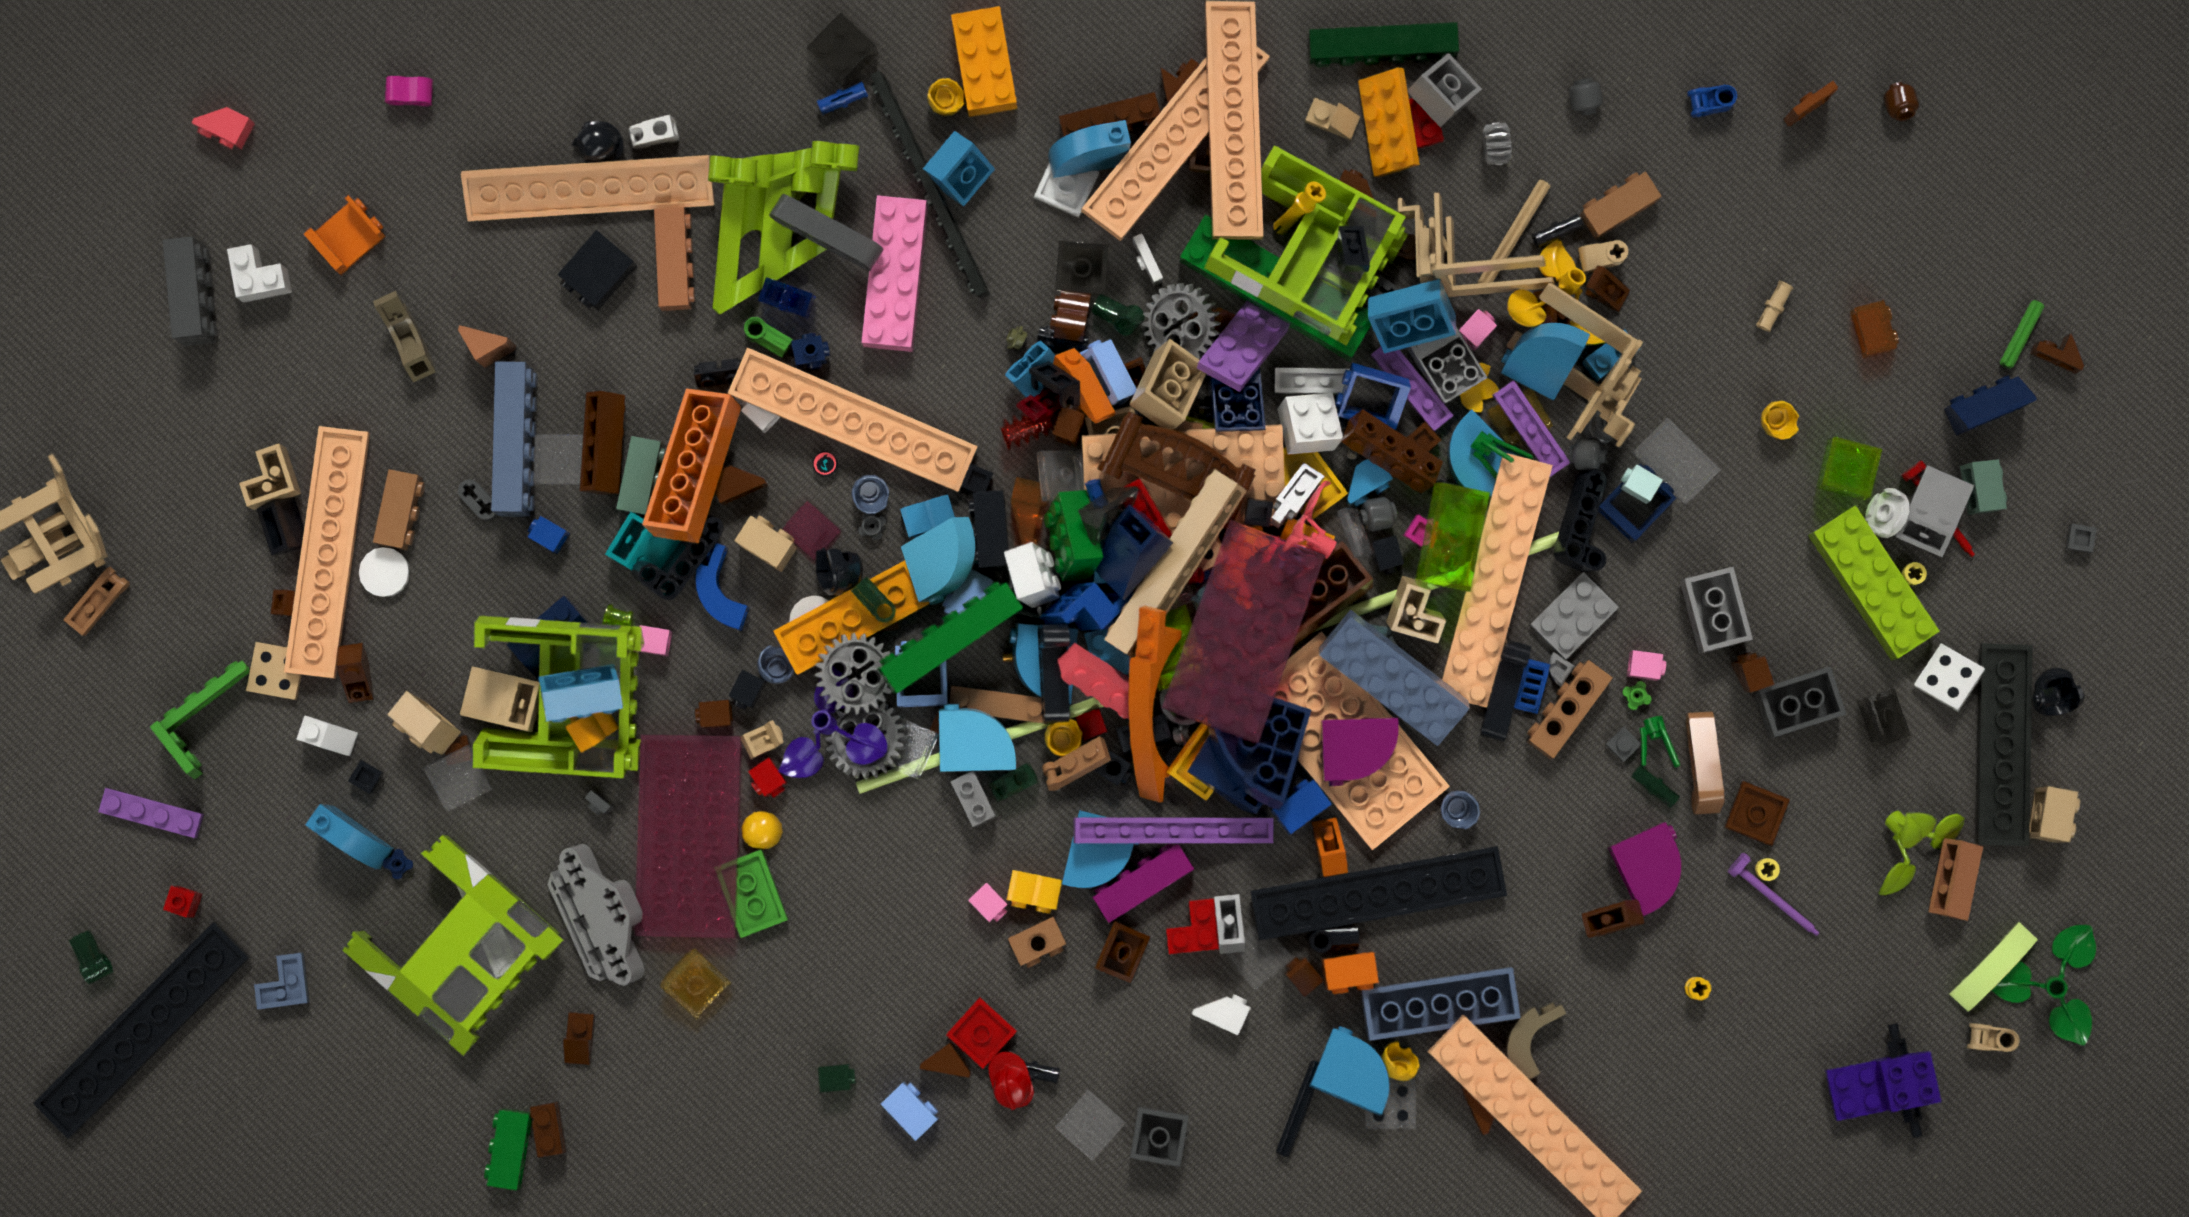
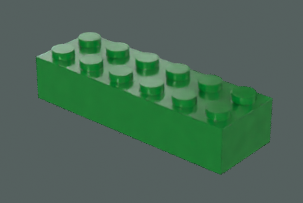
M999 582L991 584L983 590L984 596L981 598L974 596L962 605L965 609L959 613L953 610L941 618L944 623L938 627L934 624L921 632L922 638L917 641L910 639L901 645L902 651L897 655L890 653L879 660L881 665L877 667V670L892 692L899 693L1023 608L1007 583L999 584Z

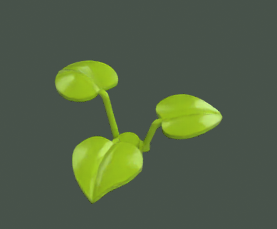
M1900 811L1891 813L1887 817L1885 825L1895 834L1893 839L1897 842L1904 857V863H1898L1890 870L1878 894L1884 896L1898 892L1913 879L1916 867L1910 864L1905 848L1915 846L1919 841L1923 840V837L1927 836L1928 838H1933L1930 843L1931 847L1940 849L1942 848L1944 838L1953 840L1957 838L1963 828L1965 818L1960 814H1952L1941 820L1935 828L1936 819L1929 814L1906 813L1905 817Z

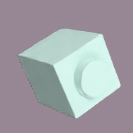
M1635 465L1632 469L1627 468L1620 481L1624 482L1621 489L1647 504L1653 498L1663 479L1641 466Z

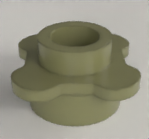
M1017 326L1009 331L1006 337V342H1008L1007 349L1015 348L1019 350L1027 336V332L1022 330L1023 326Z

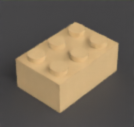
M1167 340L1154 352L1129 405L1158 426L1174 430L1185 421L1206 376V373L1197 369L1199 359L1173 340Z

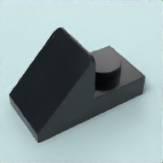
M1339 226L1337 263L1343 264L1344 272L1369 271L1370 262L1364 226Z

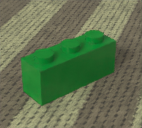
M503 1108L499 1110V1114L495 1113L493 1119V1128L496 1129L495 1138H491L488 1153L492 1154L491 1162L486 1165L484 1179H488L487 1186L511 1190L521 1189L533 1119L530 1112Z

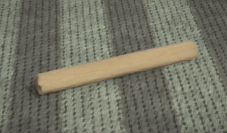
M1541 179L1537 182L1491 260L1508 258L1548 192L1550 184ZM1499 271L1483 272L1478 283L1493 282Z

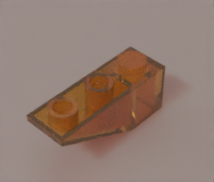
M1016 477L1011 505L1021 544L1025 545L1032 542L1037 545L1038 539H1034L1035 530L1041 529L1044 515L1040 514L1041 505L1046 506L1049 491L1045 490V483Z

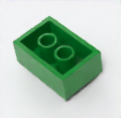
M1087 490L1058 492L1047 513L1044 515L1045 527L1049 528L1050 548L1055 552L1056 572L1060 573L1061 582L1088 580L1092 577L1103 559V554Z

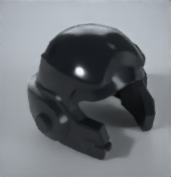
M604 121L585 122L581 128L582 130L572 142V145L579 148L586 160L593 161L585 163L619 161L624 149L620 132L615 126Z
M824 547L816 551L817 579L821 589L827 595L840 596L852 589L856 584H860L864 569L861 558L857 553L850 551L842 552L836 548L826 550Z
M2051 668L2041 673L2036 680L2032 703L2035 711L2039 714L2058 716L2078 708L2083 703L2085 695L2081 686H2076L2071 672L2062 668Z

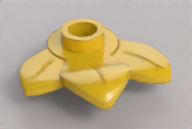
M1479 363L1486 376H1488L1490 365ZM1487 378L1460 394L1461 403L1466 409L1481 413L1483 410L1482 400L1493 398L1492 395L1499 388L1491 379Z

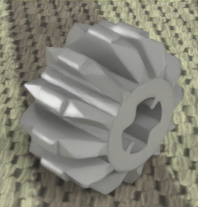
M1499 122L1485 125L1482 137L1486 162L1489 165L1509 163L1512 157V143L1508 125Z

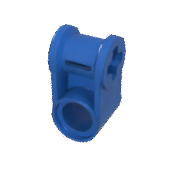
M1730 85L1703 87L1687 92V96L1691 98L1693 110L1691 117H1703L1729 111L1737 100V92ZM1725 93L1729 95L1731 102L1722 103L1719 100V94Z

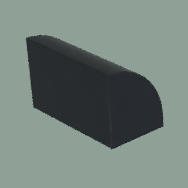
M295 498L273 500L257 508L271 556L302 548L304 526Z

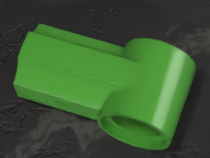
M752 317L745 322L744 332L749 341L759 344L780 358L784 357L793 339L766 324L761 318ZM751 325H760L763 328L762 332L757 336L751 335L749 333Z

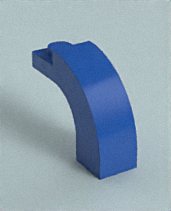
M716 543L715 547L707 554L706 561L709 562L708 566L700 564L696 570L697 593L704 608L712 617L730 628L742 631L750 608L729 600L722 593L719 586V574L728 548Z

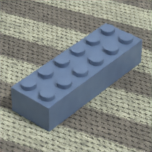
M495 362L492 512L500 517H530V511H534L535 507L534 496H531V486L535 485V472L531 471V462L536 459L535 446H532V437L536 436V422H532L533 412L537 410V399L533 397V387H537L538 378L537 373H534V369L526 362Z
M1351 609L1319 647V656L1437 746L1470 709L1468 699Z
M1512 967L1360 990L1367 1039L1369 1041L1450 1029L1462 1015L1473 1025L1521 1018Z

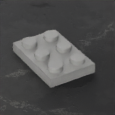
M1583 572L1530 626L1566 660L1619 607Z

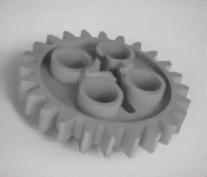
M1178 283L1176 286L1174 284L1167 285V289H1159V294L1152 295L1154 302L1146 304L1151 311L1143 313L1149 320L1142 323V325L1149 327L1144 336H1151L1152 339L1148 342V345H1156L1154 352L1169 339L1175 342L1177 335L1181 340L1180 346L1196 358L1201 359L1204 355L1203 353H1206L1210 348L1208 345H1212L1215 342L1212 337L1220 335V332L1214 328L1220 325L1221 322L1214 321V317L1219 315V312H1212L1215 302L1207 303L1210 295L1201 296L1202 288H1197L1193 291V284L1184 286V283ZM1183 301L1187 303V312L1183 310ZM1198 312L1197 317L1183 323L1181 325V328L1172 330L1167 336L1165 335V332L1168 329L1173 328L1182 323V319L1190 318L1192 315ZM1164 313L1168 316V324H1165L1163 320ZM1195 323L1200 327L1199 334L1194 329Z
M851 633L850 640L844 634L841 635V643L836 639L832 640L833 648L828 645L824 646L827 654H818V657L823 662L814 665L821 669L819 673L814 674V677L821 678V682L817 683L815 687H823L824 690L819 694L820 696H829L826 704H830L833 701L836 702L834 710L844 706V714H848L850 709L853 708L854 715H857L861 707L864 713H868V705L877 709L878 704L876 700L885 702L886 699L882 694L892 693L887 687L888 684L877 670V667L881 665L879 660L890 654V652L882 653L881 649L884 644L881 643L875 646L874 637L867 642L866 634H862L859 640H857L855 633ZM855 650H861L864 653L865 657L862 663L854 661L853 653ZM870 661L874 662L871 667L857 675L858 679L852 678L841 686H836L838 681L852 673L851 668L856 670ZM834 663H839L843 666V674L840 677L832 673ZM869 671L875 672L878 676L875 685L869 684L866 680V675ZM848 684L854 685L857 689V694L854 698L848 697L845 693V688Z
M876 700L878 704L877 709L868 705V713H864L860 707L859 714L854 715L853 708L850 709L848 714L837 710V714L840 717L836 720L837 726L846 732L850 727H856L860 723L871 724L875 719H880L877 728L882 733L887 731L884 736L887 740L888 752L884 757L867 765H859L849 759L845 744L851 739L836 731L831 734L832 736L825 738L828 744H832L826 748L828 753H832L830 760L837 762L835 766L839 770L844 768L843 772L847 776L852 772L855 779H858L862 773L863 777L868 780L869 773L872 772L878 778V770L881 769L886 774V766L889 764L895 767L893 759L902 758L898 750H905L906 748L900 743V741L907 739L905 734L901 733L906 727L903 724H899L902 718L899 715L895 716L896 711L894 708L888 709V705L885 702L879 706V702Z

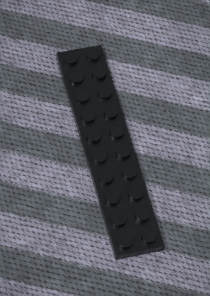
M1498 846L1251 890L1250 894L1260 941L1507 896L1499 849Z
M213 922L33 1104L67 1139H71L251 957L216 922Z

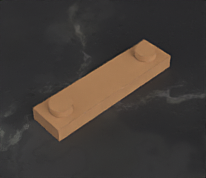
M951 686L949 704H959V708L977 709L997 718L1047 724L1043 723L1041 697Z

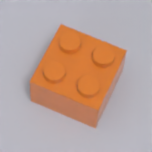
M1374 952L1321 959L1325 989L1332 990V994L1349 992L1348 987L1356 986L1357 990L1373 989V983H1379Z

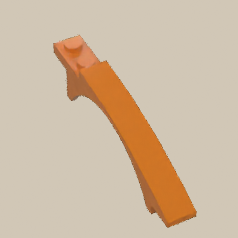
M1142 606L1139 607L1136 657L1130 658L1129 666L1130 742L1139 796L1161 803L1164 796L1165 778L1171 775L1166 772L1169 766L1164 763L1156 748L1152 723L1153 704L1162 669L1171 651L1181 639L1182 630L1165 626V610Z

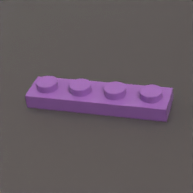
M1380 347L1371 354L1372 359L1383 372L1409 379L1411 389L1407 401L1434 432L1454 416L1400 350L1384 354L1382 347Z
M1511 381L1492 395L1536 460L1553 465L1550 477L1571 463L1515 381Z
M105 788L98 811L192 838H197L204 816L202 813Z

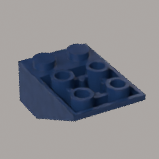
M1260 367L1240 392L1206 374L1208 398L1215 432L1266 430Z
M1129 504L1113 522L1102 550L1103 559L1095 571L1125 600L1173 542L1146 514Z
M1208 735L1187 772L1242 811L1257 814L1263 803H1260L1244 792L1229 777L1219 762L1211 744L1210 735Z

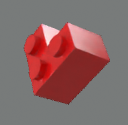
M1214 898L1188 901L1191 926L1166 928L1168 954L1219 949Z

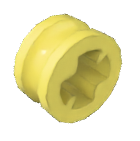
M1913 562L1903 568L1902 575L1909 585H1917L1925 580L1927 571L1922 564ZM1910 568L1913 570H1919L1920 574L1917 575L1919 576L1918 580L1916 578H1909L1908 574L1911 573L1909 571Z
M1761 859L1755 866V873L1761 880L1771 881L1779 875V865L1773 859ZM1768 862V866H1773V870L1770 871L1771 876L1769 877L1761 872L1764 869L1763 864Z

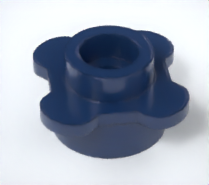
M396 849L389 859L383 861V867L392 872L394 879H401L403 873L413 868V861L404 855L403 850Z

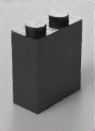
M596 230L557 275L562 279L560 284L567 291L572 293L575 290L581 295L578 300L590 309L594 306L599 310L637 265Z

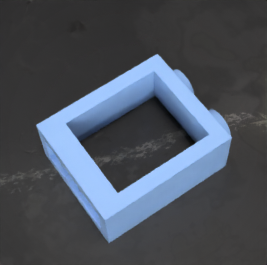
M1110 339L1103 343L1101 340H1097L1087 346L1088 349L1080 352V354L1090 363L1113 409L1117 410L1133 397L1136 387L1112 340Z
M895 646V655L902 651L900 646ZM947 660L940 664L941 694L904 696L903 689L897 693V706L925 707L948 704Z

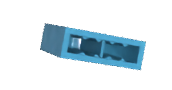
M1126 120L1087 127L1070 133L1055 142L1048 153L1053 178L1115 168L1128 153L1131 145Z
M1545 323L1532 327L1518 339L1513 350L1507 349L1501 360L1505 364L1501 374L1554 400L1583 351L1590 334L1577 327L1563 323Z
M1470 410L1454 429L1449 441L1447 456L1451 474L1456 483L1465 492L1463 494L1464 498L1471 505L1476 503L1480 507L1492 495L1495 478L1480 460L1473 456L1475 450L1470 446L1481 431L1487 435L1490 433L1501 441L1503 440L1473 410ZM1499 445L1496 446L1505 453L1518 456L1516 453L1510 450H1507ZM1493 451L1488 457L1483 455L1498 473L1502 457Z
M1015 623V628H1011L1009 642L1013 643L1015 670L1027 689L1036 696L1041 697L1038 625ZM1069 628L1070 644L1067 650L1074 643L1077 644L1078 629ZM1073 684L1068 685L1069 704H1071Z
M320 804L305 824L346 854L374 869H380L383 861L394 850L393 847L332 805Z
M1080 810L1078 817H1105ZM1072 839L1062 884L1077 888H1091L1110 881L1125 867L1130 858L1133 844L1139 845V843H1073Z
M1339 1026L1338 1030L1333 1028L1309 1087L1379 1116L1382 1115L1389 1094V1078L1381 1057L1369 1044L1352 1036L1353 1031Z

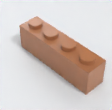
M684 207L654 209L659 308L662 311L691 309V302H695V289L690 287V278H694V265L689 263V253H693L692 238H688V229H692L691 214H687Z

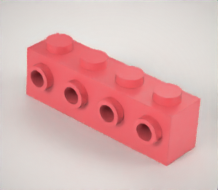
M1074 643L1058 658L1061 678L1068 685L1073 684L1078 687L1086 696H1092L1097 699L1104 707H1110L1115 710L1123 719H1129V677Z

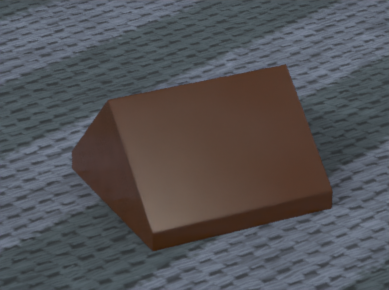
M1114 921L1095 969L1131 983L1150 936Z

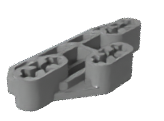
M579 844L564 849L560 854V864L557 865L558 870L551 872L547 885L589 977L599 981L609 979L623 986L641 979L645 969L631 940L632 926L641 922L643 913L631 885L626 880L612 882L604 877L592 850L586 844Z

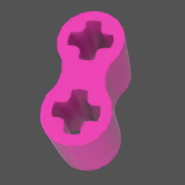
M388 76L386 77L385 103L391 105L430 106L432 105L433 80L426 77Z

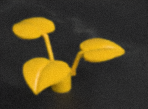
M1556 240L1547 245L1540 253V255L1544 256L1546 266L1539 267L1545 277L1556 278V281L1559 282L1558 288L1569 295L1575 294L1574 298L1579 300V296L1583 292L1580 287L1585 283L1586 276L1582 270L1576 268L1573 259L1565 250L1562 242ZM1519 289L1514 291L1508 298L1507 311L1512 319L1520 325L1537 327L1546 319V313L1541 308L1546 303L1544 301L1538 302L1533 293ZM1571 320V326L1590 334L1586 345L1592 346L1606 343Z

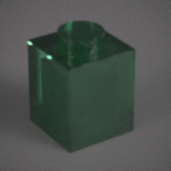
M850 1063L818 1067L820 1093L851 1090L852 1084L856 1083L855 1068L851 1069Z

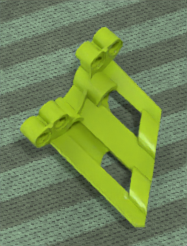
M812 141V148L788 153L767 154L747 158L710 156L708 181L724 183L713 298L714 311L719 315L827 250L807 238L792 247L793 231L774 221L769 214L782 194L800 201L806 192L817 193L815 210L833 219L840 172L857 171L860 146ZM752 230H759L761 232L758 268L737 281L740 240L746 233Z

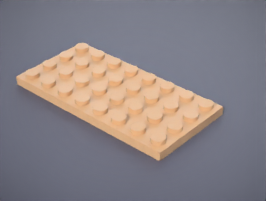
M1281 424L1265 425L1266 430L1215 432V428L1175 430L1194 437L1214 448L1236 467H1241L1243 463L1256 469L1254 473L1255 478L1235 518V521H1237L1235 528L1254 526L1244 524L1247 498L1273 501L1274 506L1276 498L1285 488L1283 427ZM1116 434L1082 436L1084 490H1087L1086 482L1094 479L1101 480L1105 498L1110 503L1108 506L1109 512L1114 522L1127 507L1118 489L1139 477L1123 471L1121 478L1116 479L1097 469L1100 461L1105 460ZM1148 437L1140 439L1142 460L1159 450L1160 444L1157 441L1151 442ZM1170 447L1163 449L1165 470L1182 460L1181 452H1173ZM1194 458L1186 459L1187 481L1204 471L1205 464L1203 462L1196 463ZM1211 468V469H1209V471H1208V476L1211 475V474L1213 473V471H1214V470H1217V469H1216V468ZM1142 479L1171 531L1175 530L1178 521L1189 510L1191 501ZM1272 508L1271 517H1272V516L1274 515V513L1276 512V510L1273 509V508ZM1092 511L1097 533L1110 532V529L1099 531L1094 511Z
M1321 631L1259 682L1262 688L1257 692L1311 709L1297 760L1369 848L1374 850L1450 786L1399 724L1398 739L1394 752L1378 771L1362 779L1344 781V786H1329V781L1323 782L1322 720L1393 717L1377 699L1319 656V647L1327 638Z

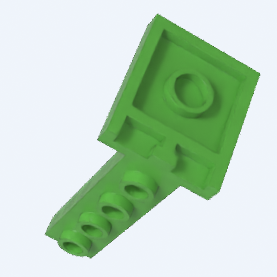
M235 661L225 668L226 673L219 678H211L204 684L205 688L198 694L193 692L184 699L185 704L178 709L175 707L170 709L163 715L165 719L161 722L156 721L150 726L185 773L193 779L203 774L199 769L202 764L189 750L186 752L183 749L187 745L174 730L247 676L250 669L243 661L239 663Z

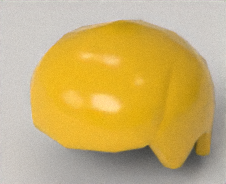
M949 78L938 79L929 87L927 94L928 104L935 113L941 116L953 115L963 107L965 92L956 81Z
M1782 400L1769 403L1763 410L1761 425L1765 433L1775 439H1790L1799 430L1797 427L1799 414L1790 403Z
M1070 719L1069 722L1051 723L1045 732V742L1054 755L1066 756L1081 746L1083 732L1079 728L1077 721Z
M765 811L753 812L745 818L741 827L742 838L745 843L757 849L772 848L780 841L783 833L782 824L774 814Z
M1399 1041L1389 1043L1381 1057L1388 1076L1395 1080H1411L1415 1077L1420 1067L1419 1060L1412 1052V1049L1410 1047L1401 1048Z

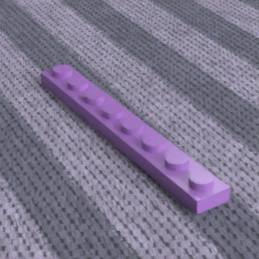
M1074 817L1073 843H1273V818Z

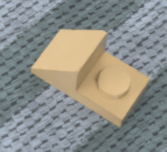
M1314 98L1305 123L1351 140L1360 116L1341 103L1335 106Z

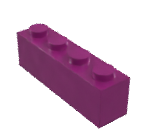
M1168 843L1158 850L1160 855L1153 860L1150 856L1137 863L1139 868L1131 873L1127 869L1116 876L1118 882L1109 886L1108 883H1105L1094 890L1097 895L1093 899L1108 923L1194 870L1179 844L1173 846L1172 843Z

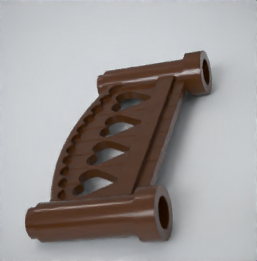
M1129 411L1118 429L1105 460L1100 461L1097 469L1116 479L1121 478L1123 471L1129 472L1190 501L1198 496L1204 487L1209 469L1216 468L1220 473L1225 472L1228 478L1247 490L1224 525V528L1233 531L1237 524L1235 518L1255 478L1254 473L1256 469L1243 463L1241 467H1236L1217 450L1187 434L1163 427L1144 425L1141 422L1143 417ZM1148 437L1151 442L1157 441L1160 444V448L1142 460L1140 439ZM1170 447L1173 452L1178 451L1182 453V460L1165 470L1162 452L1164 448ZM1194 458L1196 463L1203 462L1205 464L1204 471L1187 481L1186 459Z

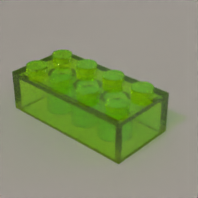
M1443 482L1434 483L1415 582L1463 592L1471 591L1490 492Z

